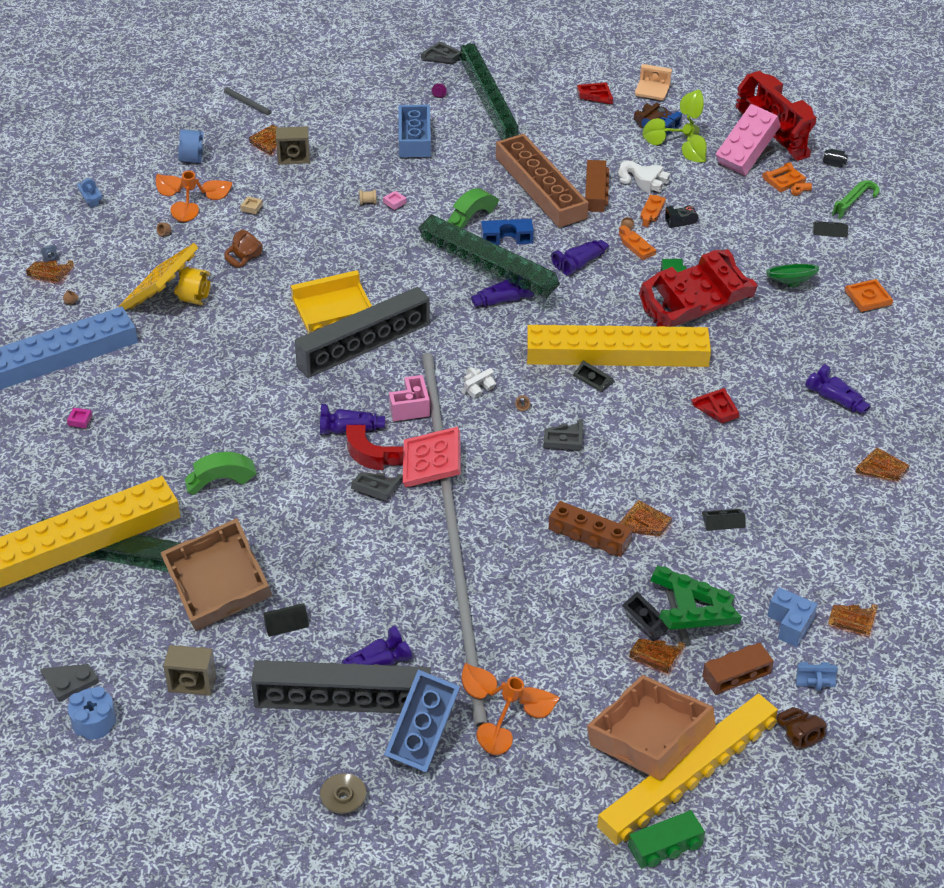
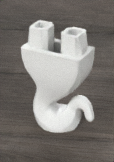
M626 160L622 162L618 171L621 183H631L629 173H632L638 187L647 193L652 191L660 193L663 185L668 184L670 181V173L664 172V167L658 165L641 166L633 161Z

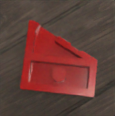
M607 82L577 85L580 99L613 104V97Z

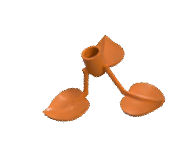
M193 171L183 172L181 178L161 174L156 175L157 190L164 196H173L176 192H181L183 187L186 189V203L182 201L176 202L170 209L171 215L181 222L191 221L199 213L198 205L189 203V191L193 190L196 184L202 193H206L208 199L220 200L228 195L232 182L211 180L201 186L199 179H196Z
M465 663L462 670L461 679L463 687L474 698L484 699L487 694L493 696L503 689L502 695L507 702L497 726L492 723H484L479 726L476 732L478 743L486 752L492 755L504 754L512 745V733L505 728H500L511 702L517 701L519 698V703L524 704V711L528 715L535 718H545L551 713L560 698L538 688H524V682L518 677H510L507 683L503 682L497 688L495 676L487 670L471 666L468 663Z

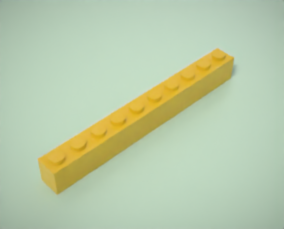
M758 693L718 723L662 780L648 776L598 814L597 828L615 845H618L621 841H628L629 834L634 833L639 827L641 829L646 827L652 817L661 815L670 803L678 802L682 798L683 793L688 789L690 791L695 789L701 779L704 777L709 778L719 765L724 766L727 764L732 755L741 753L750 741L755 742L766 729H772L777 722L778 709Z

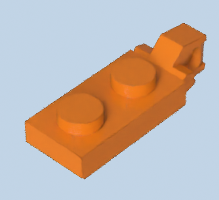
M650 194L641 212L642 226L649 227L651 220L657 221L666 202L665 197Z
M625 225L619 227L618 235L622 243L641 260L656 255V249L635 231H630Z

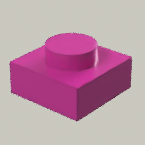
M73 407L67 419L68 426L86 428L92 417V411Z

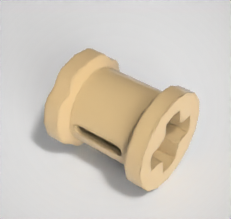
M376 189L366 192L359 190L360 205H363V203L377 204Z

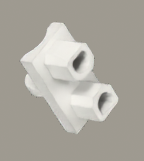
M468 368L466 376H464V388L461 389V392L464 395L468 393L475 399L483 392L479 386L483 385L487 391L493 389L496 385L492 377L494 371L489 368L481 373L480 369Z

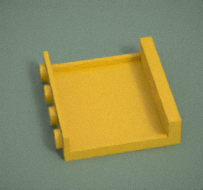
M358 270L290 285L291 298L308 333L372 306L360 284Z

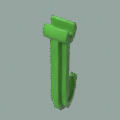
M870 180L859 182L841 201L835 202L832 216L835 213H839L838 218H842L845 211L868 188L874 190L872 196L877 197L880 191L878 185Z

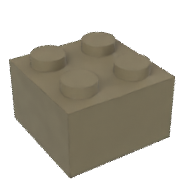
M308 126L276 128L278 165L310 164Z
M169 645L163 665L168 692L211 696L216 679L213 649Z

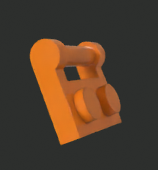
M790 162L778 169L766 171L762 174L763 179L780 193L792 188L796 183L806 182V177L794 169ZM787 172V173L784 174V175H781V176H779V177L774 178L775 176H778V175H780V174H782V173Z

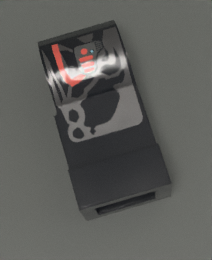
M691 205L674 209L673 206L666 207L665 221L669 228L695 224L698 221L699 216Z

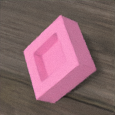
M397 191L383 197V203L394 210L407 203L406 197Z

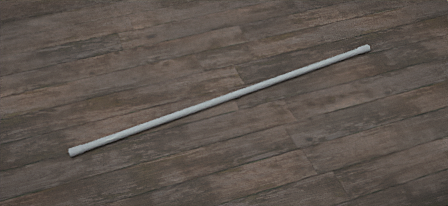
M425 353L422 356L430 400L433 431L437 432L443 430L434 373V360L431 353ZM450 477L440 480L466 662L471 666L478 667ZM472 697L474 726L478 729L480 725L487 723L486 710L483 699Z

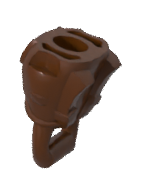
M792 707L777 715L778 724L784 727L786 736L796 750L814 745L826 735V722L821 717L809 714L799 708Z

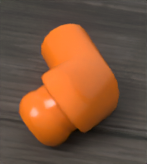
M796 183L791 188V193L794 196H798L803 191H811L812 183Z

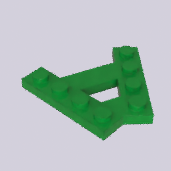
M657 565L650 581L672 589L677 609L661 610L659 616L670 630L740 624L742 616L732 606L735 595L727 590L712 587L706 582H699L688 575L679 574L667 567ZM694 598L712 606L696 607Z

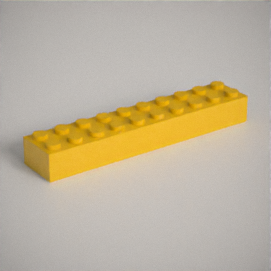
M527 325V364L580 365L582 361H585L590 365L709 367L711 348L708 327Z
M160 476L1 536L0 588L179 519L181 516L178 500L164 477Z

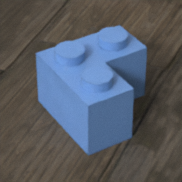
M779 587L770 600L767 615L781 622L778 639L798 647L815 619L818 604Z

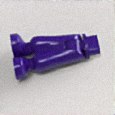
M593 240L592 242H586L570 248L564 254L556 250L551 253V260L555 268L559 271L562 270L563 274L568 276L573 274L575 270L584 267L589 261L604 254L609 245L603 240Z
M522 270L517 272L515 282L507 279L477 292V295L471 296V301L475 307L481 305L487 307L486 305L491 306L501 302L518 301L521 298L533 297L535 294L534 287L530 280L527 281L526 274Z
M826 364L819 369L818 373L813 372L808 377L805 384L807 389L818 392L824 398L836 401L845 408L851 409L852 412L858 411L864 414L871 407L869 403L865 402V398L848 386L836 376L830 378L831 369Z
M321 404L320 435H326L331 432L335 434L346 433V425H366V431H376V428L385 429V416H377V413H374L373 416L371 412L337 409L334 414H331L328 405Z
M392 626L388 629L387 640L377 639L371 642L366 647L343 659L341 664L356 663L393 666L397 661L405 662L412 660V653L406 641L402 642L398 628Z

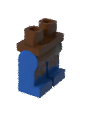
M657 102L653 105L646 103L642 108V112L637 110L634 113V120L639 122V127L642 129L650 120L656 118L665 121V128L677 129L681 126L683 113L678 111L672 113ZM665 131L666 137L672 133V131Z

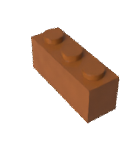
M759 642L704 663L702 677L714 694L717 695L771 674L774 660Z

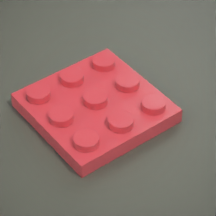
M458 426L404 440L403 484L405 488L461 474L460 430Z

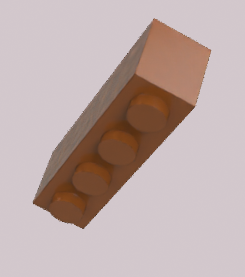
M587 160L585 199L589 202L588 212H604L605 206H608L609 167H606L605 160Z

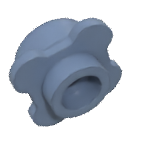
M56 245L41 248L40 252L44 263L59 259Z

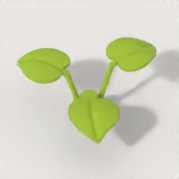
M698 89L683 96L680 101V110L683 114L687 115L690 123L685 124L683 129L665 128L664 120L652 119L643 129L642 135L645 140L652 145H660L666 139L665 131L683 132L684 135L689 136L687 137L688 141L682 145L684 157L694 162H706V141L704 137L698 135L700 129L691 120V118L697 119L702 114L704 107L702 91Z

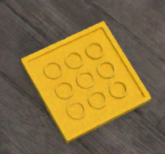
M192 243L157 265L118 307H123L124 310L128 308L131 310L138 303L141 304L147 298H151L156 292H161L166 287L165 283L175 278V272L182 270L186 266L185 262L190 261L195 256L194 252L198 249L197 245Z

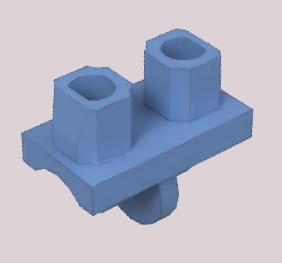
M87 178L82 183L76 184L89 207L99 205V200L103 198L93 179Z
M800 662L797 664L796 686L815 687V690L819 691L822 687H836L837 665H831L829 662H822L819 665Z

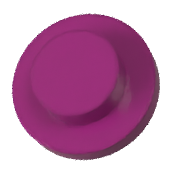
M437 83L432 87V94L434 97L444 98L447 94V88L444 84Z

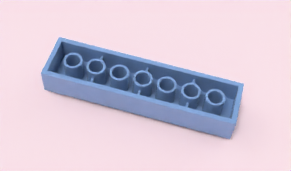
M119 307L0 347V390L138 343L136 327L124 308Z

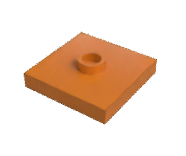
M877 279L845 286V292L861 312L893 304V299Z

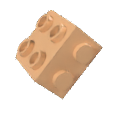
M642 64L640 81L635 90V95L664 100L671 85L672 69Z

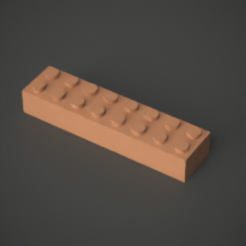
M525 134L496 142V159L558 228L588 218L589 202Z

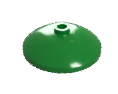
M814 264L780 265L767 269L766 275L778 283L788 284V287H797L799 283L808 281L819 272V266Z

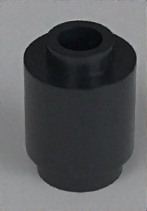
M836 149L825 150L823 162L827 163V165L842 167L843 164L847 163L848 155H845L846 151Z

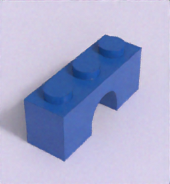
M532 219L481 221L483 246L500 245V239L503 237L514 238L516 245L533 244L534 230Z

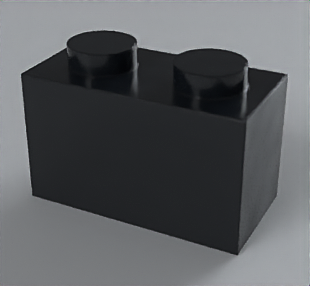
M638 592L633 594L622 605L626 615L654 642L669 629L659 618L660 613Z

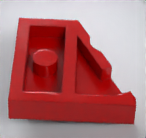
M725 388L691 399L694 407L720 423L740 417L738 409Z

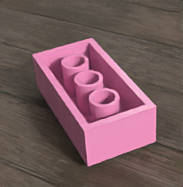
M750 104L715 154L718 163L746 176L780 128L781 124L778 116Z

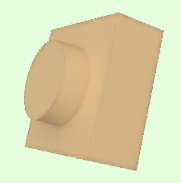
M247 196L240 205L241 211L257 214L263 206V200Z

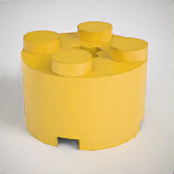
M193 267L183 268L179 271L180 279L175 287L174 294L178 296L180 301L203 305L201 300L207 298L210 291L211 281H208L210 272Z

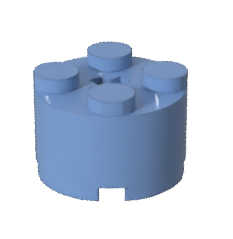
M180 130L179 161L201 163L204 131Z
M98 686L85 689L70 696L68 714L72 729L76 735L90 740L99 739L106 736L113 725L115 726L116 714L113 700L103 687Z

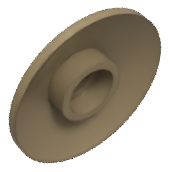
M348 773L336 774L323 783L320 790V798L322 804L328 810L339 814L350 813L357 810L364 803L366 787L363 781L355 775Z

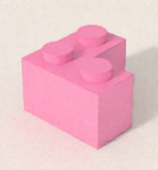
M423 375L404 377L405 390L389 392L392 420L400 421L429 417L430 400Z

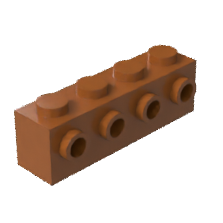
M562 501L558 502L549 515L548 529L568 536L573 540L586 543L593 548L604 550L611 555L622 557L631 542L632 528Z

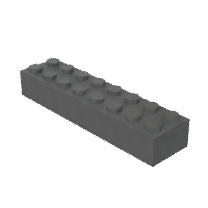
M415 287L295 339L296 366L307 378H310L430 325V298L419 287Z
M255 660L251 679L254 707L400 714L418 669L431 674V667Z

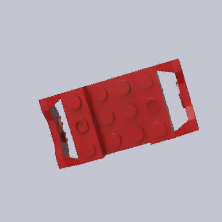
M760 70L747 74L738 86L737 91L739 93L737 95L740 98L736 99L738 102L735 105L737 110L743 115L750 104H753L777 115L781 126L773 138L784 146L796 161L810 157L811 150L807 147L808 138L817 120L812 107L804 100L791 103L782 95L783 83L776 77L762 73ZM758 85L757 95L754 96L755 88Z
M729 249L713 250L701 255L699 264L678 273L673 267L658 272L642 283L639 296L644 311L649 314V317H654L653 322H657V327H676L744 298L754 297L758 285L753 279L746 278L740 271ZM655 287L664 298L662 305L655 299L652 288ZM669 307L671 312L665 311L664 309Z

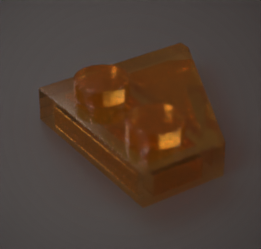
M273 124L249 137V143L271 155L276 148V128L278 127Z
M68 260L67 264L57 265V261L34 262L26 269L27 276L36 279L59 282L73 268L74 264L72 260Z
M876 447L856 467L855 472L899 481L909 471L910 465Z
M638 500L619 523L632 528V533L661 536L672 523V518Z
M871 604V608L860 609L859 605H833L828 624L870 636L878 605Z
M638 639L630 650L629 657L669 673L682 654L685 643L678 642V646L666 645V641Z

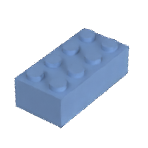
M398 105L399 157H431L430 105Z
M418 669L384 755L427 772L461 686Z

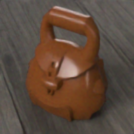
M242 229L233 236L232 245L225 251L224 259L235 268L242 267L249 259L261 255L263 245L252 234ZM233 252L238 258L242 259L241 263L229 255V253Z

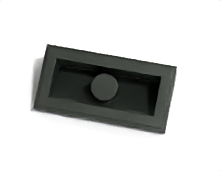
M814 221L813 234L847 238L848 225L846 223Z
M585 361L581 362L573 374L574 377L600 392H603L615 382L611 376Z
M741 509L702 512L707 531L746 527L745 514Z
M305 603L263 613L265 628L269 637L309 627Z

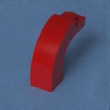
M346 425L347 449L350 456L357 463L374 470H384V465H403V446L374 445L366 438V425Z

